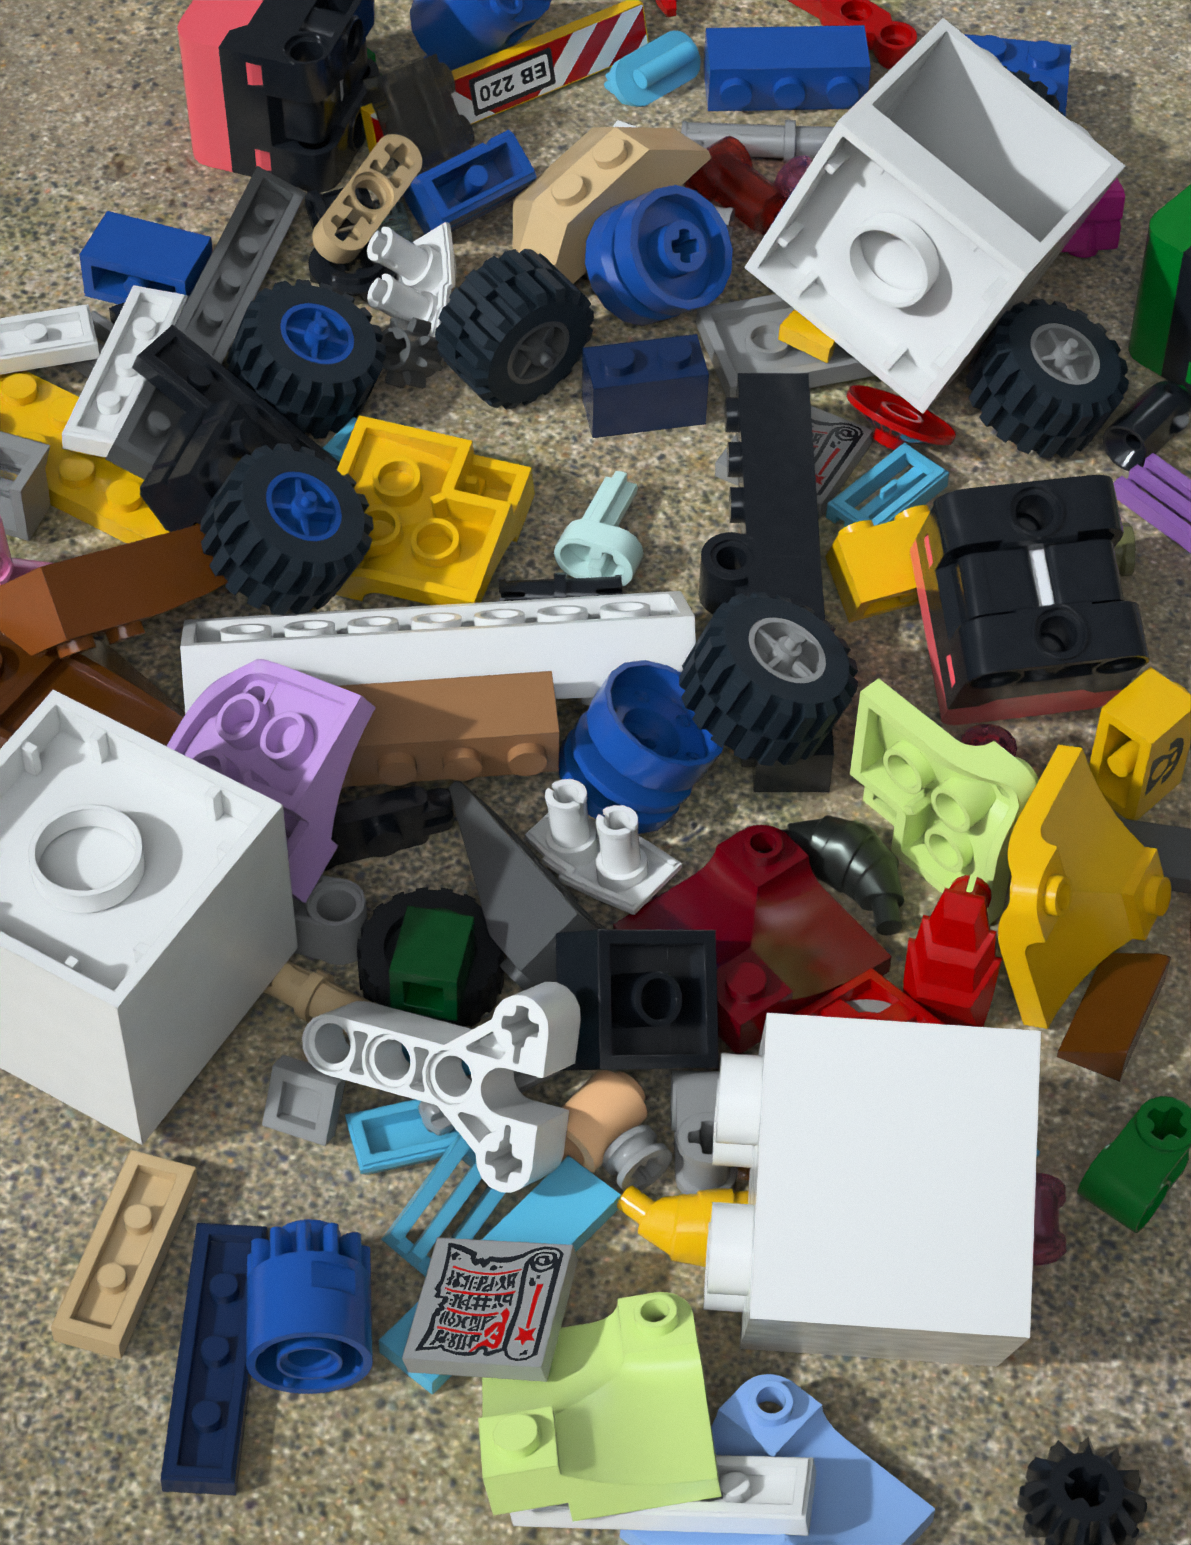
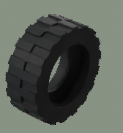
M428 887L416 888V891L406 894L403 891L392 896V900L386 904L381 903L373 910V916L369 920L366 919L363 923L361 939L357 941L360 990H363V997L365 999L391 1008L389 969L407 906L426 909L445 908L457 914L474 917L475 957L458 1021L434 1017L428 1018L462 1027L468 1025L472 1027L481 1021L482 1015L492 1011L496 1005V997L502 993L504 986V970L500 966L504 961V952L490 937L482 907L476 903L475 898L467 894L463 896L454 893L453 889L441 887V890H428Z

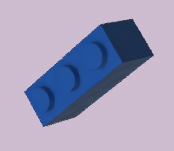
M865 25L706 28L703 72L708 111L851 109L868 92L871 65Z

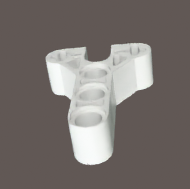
M543 982L505 998L495 1008L493 1018L475 1029L368 1001H355L313 1018L306 1025L302 1036L303 1051L308 1062L316 1070L325 1075L437 1105L476 1154L477 1169L481 1178L489 1187L499 1192L512 1193L552 1173L561 1163L565 1148L569 1110L525 1097L516 1086L514 1071L545 1078L575 1064L581 1021L580 1006L575 995L566 986L557 982ZM343 1029L349 1037L350 1046L345 1041ZM402 1044L410 1055V1063L404 1057ZM462 1059L471 1071L472 1081L464 1073Z

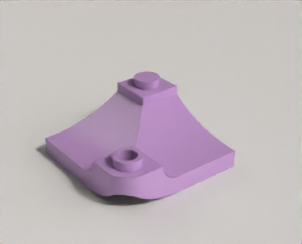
M256 659L213 682L187 711L167 747L283 804L292 897L306 903L338 847L331 838L340 791L353 753L376 707L359 694L268 660Z

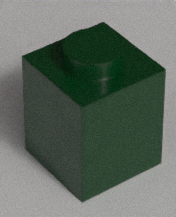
M407 906L389 969L391 1008L422 1016L458 1021L475 957L473 916L457 914L445 908L426 909Z

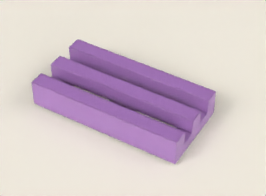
M1152 453L1145 458L1144 467L1137 464L1130 469L1127 479L1121 476L1114 481L1117 500L1191 553V525L1184 521L1186 519L1191 523V479ZM1140 488H1143V489L1146 490L1148 493H1150V494L1153 495L1155 498H1157L1159 501H1161L1162 503H1164V504L1166 505V507L1163 506L1161 503H1159V502H1158L1157 500H1155L1154 498H1152V497H1151L1150 495H1148L1146 492H1144L1143 490H1141Z

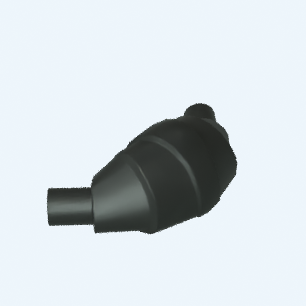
M826 815L820 819L788 823L787 829H780L809 856V864L816 878L855 900L862 909L873 911L876 931L879 934L893 935L902 929L899 908L904 904V896L898 875L899 861L874 830L856 820L850 821L831 815Z

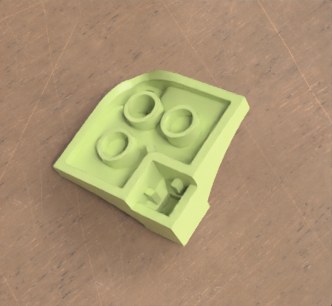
M878 678L860 691L850 775L864 785L863 801L894 826L891 852L939 892L943 893L945 888L949 889L955 879L964 875H970L967 892L973 891L977 877L989 885L992 893V899L987 908L990 925L1003 913L1010 876L1008 864L1009 840L1022 810L1039 781L1037 774L1029 763L1019 757H1014L995 741L980 746L967 745L958 741Z
M653 1292L618 1298L616 1309L605 1319L592 1323L562 1327L547 1382L482 1377V1417L478 1418L482 1477L493 1516L568 1503L572 1521L574 1522L722 1497L699 1339L692 1308L684 1298L669 1292Z

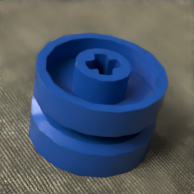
M672 185L654 189L638 196L636 199L610 207L598 217L586 239L585 266L591 288L608 311L624 322L646 326L708 306L723 293L732 271L733 248L727 226L715 206L696 190Z

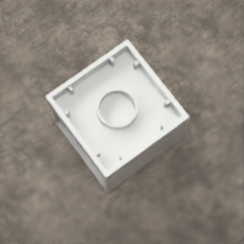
M942 18L838 120L744 268L829 338L835 340V343L923 414L972 360L1006 311H1010L1015 304L1024 301L1125 168V165L1094 141L1087 130L1067 119L1008 71L996 56L976 45L947 20Z
M52 690L0 749V1068L143 1145L298 948L283 804Z
M767 1013L758 1055L721 1053L719 1079H717L712 1165L750 1168L748 1204L712 1202L711 1222L708 1225L703 1310L742 1312L740 1349L998 1366L1030 1338L1041 1031Z

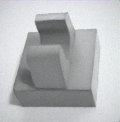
M282 1055L272 1066L262 1126L326 1146L336 1133L346 1080L325 1075L308 1062Z

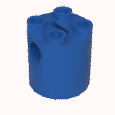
M413 0L410 9L411 29L420 48L432 61L442 68L452 71L516 45L549 9L551 0Z

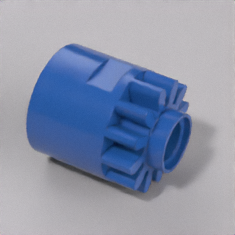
M307 1219L288 1223L282 1228L278 1226L270 1228V1240L263 1238L253 1239L251 1241V1253L247 1255L246 1367L249 1374L264 1386L298 1394L336 1391L362 1380L372 1368L373 1353L371 1249L369 1246L361 1245V1234L359 1232H351L341 1236L337 1223Z

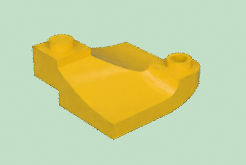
M359 415L337 471L343 476L349 474L357 483L353 488L355 492L365 495L369 507L364 513L373 518L374 529L368 535L372 538L370 549L336 595L363 601L367 594L380 593L428 605L482 602L492 576L505 551L512 541H518L535 495L532 467L475 455L472 440Z
M1059 744L1011 833L1008 845V864L1012 875L1010 902L1003 912L998 925L999 947L1023 1025L1044 1029L1049 1028L1057 1012L1072 991L1099 963L1132 939L1146 941L1157 917L1163 916L1166 913L1171 899V882L1169 878L1164 877L1158 850L1145 847L1117 817L1095 781L1083 748Z

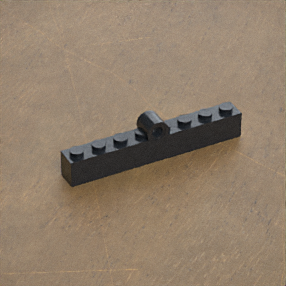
M738 373L736 397H725L724 422L725 433H736V442H727V477L738 478V487H730L729 523H740L741 534L735 532L721 533L713 536L704 544L701 551L698 591L700 603L708 612L714 614L723 602L728 603L733 596L743 594L750 597L753 592H765L770 598L775 599L778 594L790 598L793 604L800 607L804 604L814 610L813 614L823 621L825 620L809 373ZM833 729L813 756L807 760L800 758L795 765L783 766L776 760L773 766L760 765L756 758L749 757L747 761L740 758L741 767H752L754 792H830L834 761Z

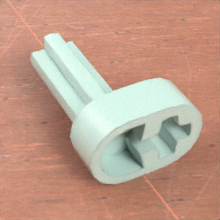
M615 471L612 478L605 477L582 519L572 521L565 528L554 550L555 560L559 567L569 576L574 578L622 575V586H626L632 580L644 553L638 539L629 531L618 527L638 490L637 484L627 482V473Z

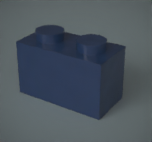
M697 334L583 348L582 401L592 438L706 424L709 373Z

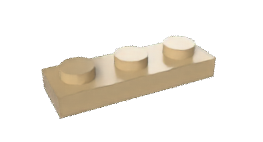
M134 1150L129 1151L51 1325L54 1341L122 1359L198 1183L196 1167Z

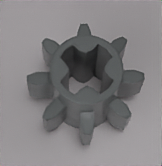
M396 317L390 319L391 327L382 331L383 338L380 342L386 346V357L382 363L384 365L383 369L388 370L385 376L386 384L404 388L407 384L423 389L426 388V378L432 376L436 371H442V357L436 348L439 342L435 337L428 336L431 330V322L415 317L410 322Z

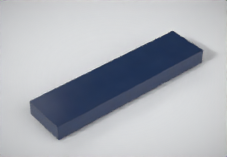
M197 1223L160 1479L162 1492L236 1496L251 1375L246 1367L247 1255L251 1253V1241L253 1239L263 1238L269 1240L266 1226Z

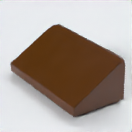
M1111 953L1099 963L1061 1043L1057 1057L1120 1082L1164 985L1171 957L1159 953Z

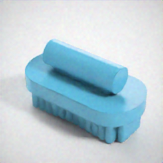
M676 30L669 31L617 60L612 65L610 72L606 74L608 81L604 82V87L614 94L622 104L635 107L646 106L697 76L701 63L697 46L685 33Z

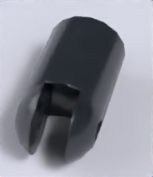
M1161 381L1142 393L1106 429L1103 435V447L1112 462L1126 471H1130L1137 464L1143 467L1145 458L1152 453L1156 454L1175 434L1185 429L1189 423V414L1187 412L1191 409V395L1188 390L1180 383Z

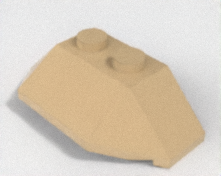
M592 127L513 199V249H516L519 253L523 249L534 250L537 254L541 253L574 284L587 272L585 266L586 239L598 217L610 207L636 199L638 196L654 189L672 185H683L712 157L707 149L674 128Z

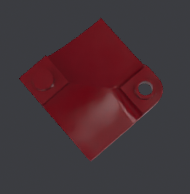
M769 825L749 826L716 846L715 853L710 861L701 870L645 904L635 915L629 914L613 924V930H716L718 1036L735 1054H742L761 1042L767 1013L794 1014L870 968L884 976L890 972L892 956L821 886L812 872L809 856L785 832Z

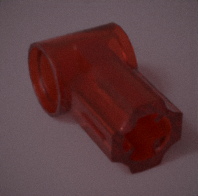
M725 136L705 148L709 151L712 158L683 185L685 188L696 190L709 202L716 200L724 208H735V216L753 231L757 230L762 235H765L789 196L753 168L748 151L738 139L732 136Z

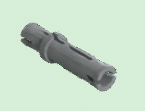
M785 120V125L682 121L681 133L707 149L711 156L783 158L784 164H794V158L814 159L834 127L796 126V120Z

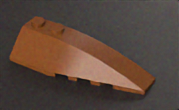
M201 524L41 566L1 585L0 631L31 656L56 649L59 658L64 659L96 648L94 638L106 634L109 645L142 635L145 633L143 621L206 595L228 581L223 575L215 576L209 564L212 562L213 556L203 553L201 541L206 534L200 531Z

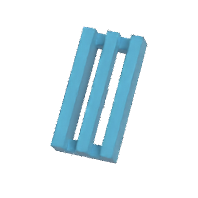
M904 442L828 502L826 518L833 523L841 519L845 522L844 527L863 520H871L874 526L894 521V517L900 512L914 506L925 505L944 490L948 485L949 472ZM909 464L914 466L898 480L893 479L881 488L880 494L859 511L855 509L856 506Z
M461 1135L455 1138L381 1239L425 1277L431 1260L427 1256L428 1252L436 1243L437 1237L441 1236L482 1179L476 1166V1154ZM462 1159L470 1166L469 1170L415 1244H413L405 1236ZM488 1186L451 1238L473 1239L505 1192H499Z

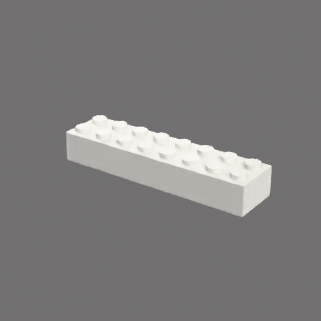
M681 591L309 612L298 615L292 613L285 614L284 616L275 614L184 620L180 644L185 714L196 699L213 682L256 659L268 660L336 686L552 671L555 700L581 698L582 704L590 706L592 698L608 675L625 662L647 660L668 665L682 672V665L696 643L695 615Z

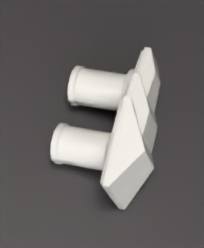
M444 222L414 242H410L396 234L389 227H383L382 232L377 230L368 244V258L396 272L397 279L389 274H383L382 279L376 278L368 291L367 300L369 306L391 317L404 319L409 322L413 317L429 321L432 324L428 336L435 337L436 328L442 323L438 319L442 308L450 302L449 296L456 284L457 267L450 224Z
M573 779L555 781L552 783L554 791L550 788L546 789L545 802L548 806V813L525 834V839L544 856L542 863L559 874L558 879L560 882L596 900L633 915L682 869L680 861L638 836V816L630 807L613 805L603 809L605 817L598 814L596 820L589 818L587 790L581 782Z

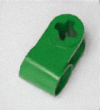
M1159 1096L1146 1101L1115 1140L1107 1144L1091 1163L1079 1184L1077 1194L1134 1233L1140 1232L1153 1217L1167 1192L1183 1174L1188 1164L1189 1149L1191 1148V1108L1185 1102L1168 1096Z

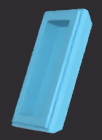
M416 1099L345 1114L360 1174L363 1175L441 1159L455 1138L460 1134L456 1129L442 1136L429 1132L424 1126L418 1110V1105L421 1101Z

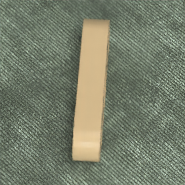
M397 134L382 137L316 224L312 233L313 244L318 253L326 260L337 264L353 261L417 176L422 167V156L417 146L411 140ZM393 157L400 165L388 179L380 172L390 158ZM366 188L372 191L379 199L380 209H369L363 206L356 197L355 189ZM347 218L355 226L349 232L346 239L342 241L334 234Z

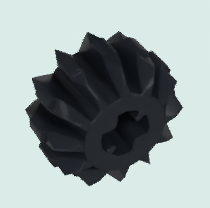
M1089 1437L1080 1442L1078 1452L1075 1454L1058 1440L1054 1446L1050 1447L1047 1459L1035 1457L1031 1461L1025 1476L1028 1482L1020 1487L1017 1505L1019 1510L1027 1513L1023 1523L1025 1538L1046 1537L1044 1545H1135L1139 1535L1137 1525L1143 1522L1147 1511L1146 1498L1137 1494L1141 1484L1139 1470H1118L1121 1460L1118 1448L1106 1453L1103 1457L1093 1454L1094 1448Z

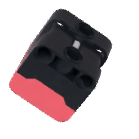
M193 0L180 19L177 29L194 158L205 166L252 177L257 166L307 192L317 190L321 193L335 188L341 182L357 152L362 148L366 140L360 108L381 99L379 68L372 59L367 58L366 37L376 19L375 1Z
M1086 475L966 488L946 493L933 502V507L910 548V556L942 723L947 725H964L1098 708L1107 704L1127 687L1139 670L1149 663L1150 658L1139 604L1132 601H1124L1114 548L1123 537L1124 531L1114 482L1110 476Z

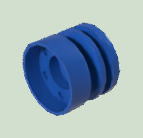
M647 660L623 663L608 675L592 698L588 711L579 717L574 729L563 740L559 750V777L561 780L573 779L579 781L585 786L587 790L588 815L596 819L598 814L605 817L603 809L606 807L624 805L633 809L638 816V834L658 831L672 820L678 812L680 805L690 796L693 785L705 776L722 753L723 746L721 748L710 740L713 735L706 729L700 730L692 720L695 712L685 708L681 698L685 690L679 686L681 672L676 669Z

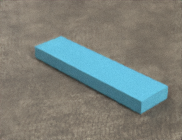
M568 1155L552 1173L547 1175L482 1240L573 1245L576 1252L618 1210L617 1203L621 1194ZM417 1302L379 1339V1353L433 1395L452 1375L410 1373L407 1371L402 1360L418 1305Z

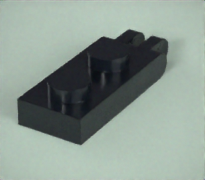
M410 786L337 804L331 840L338 847L324 871L330 870L337 865L370 857H386L399 850L426 843L429 835L449 830L454 823L453 802L450 791L445 788H435L426 791L420 786Z

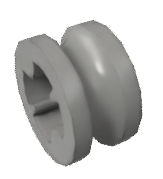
M639 1125L622 1133L611 1143L604 1153L602 1166L610 1175H618L617 1184L623 1191L632 1185L641 1191L653 1184L667 1170L672 1161V1153L664 1143H656L657 1134L649 1125Z

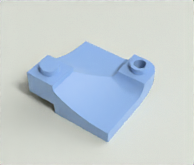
M764 1374L747 1380L718 1409L717 1416L712 1424L716 1455L814 1458L816 1481L809 1536L620 1530L619 1537L629 1545H913L933 1522L935 1508L837 1432L827 1420L821 1403L791 1380L779 1375ZM766 1401L779 1405L782 1410L777 1413H767L761 1410L758 1405Z

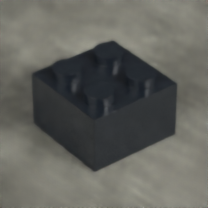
M597 929L556 933L557 983L566 986L575 995L580 1006L581 1016L575 1064L560 1071L719 1068L716 930Z

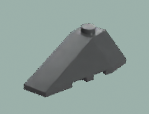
M454 781L450 785L449 791L489 935L507 955V958L500 964L501 968L523 990L543 982H557L556 933L606 928L601 923L598 924L578 904L580 900L540 863V858L491 807L461 781Z

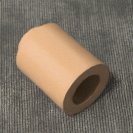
M598 1070L561 1107L569 1110L565 1148L561 1162L569 1155L591 1173H594L602 1165L604 1153L611 1143L622 1133L641 1125L647 1119L648 1113L644 1103L645 1093L634 1078L621 1071L614 1073L609 1070Z

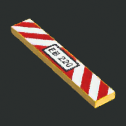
M639 0L623 1L360 107L369 154L379 140L386 135L397 134L404 136L418 147L612 67L617 60L649 43L643 3Z

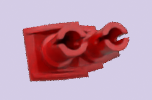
M964 875L955 879L949 889H944L930 916L923 915L916 939L909 937L903 992L946 1025L984 1027L994 996L1002 958L995 957L997 931L990 930L987 908L992 899L991 889L984 880L977 877L973 891L967 892L970 875Z

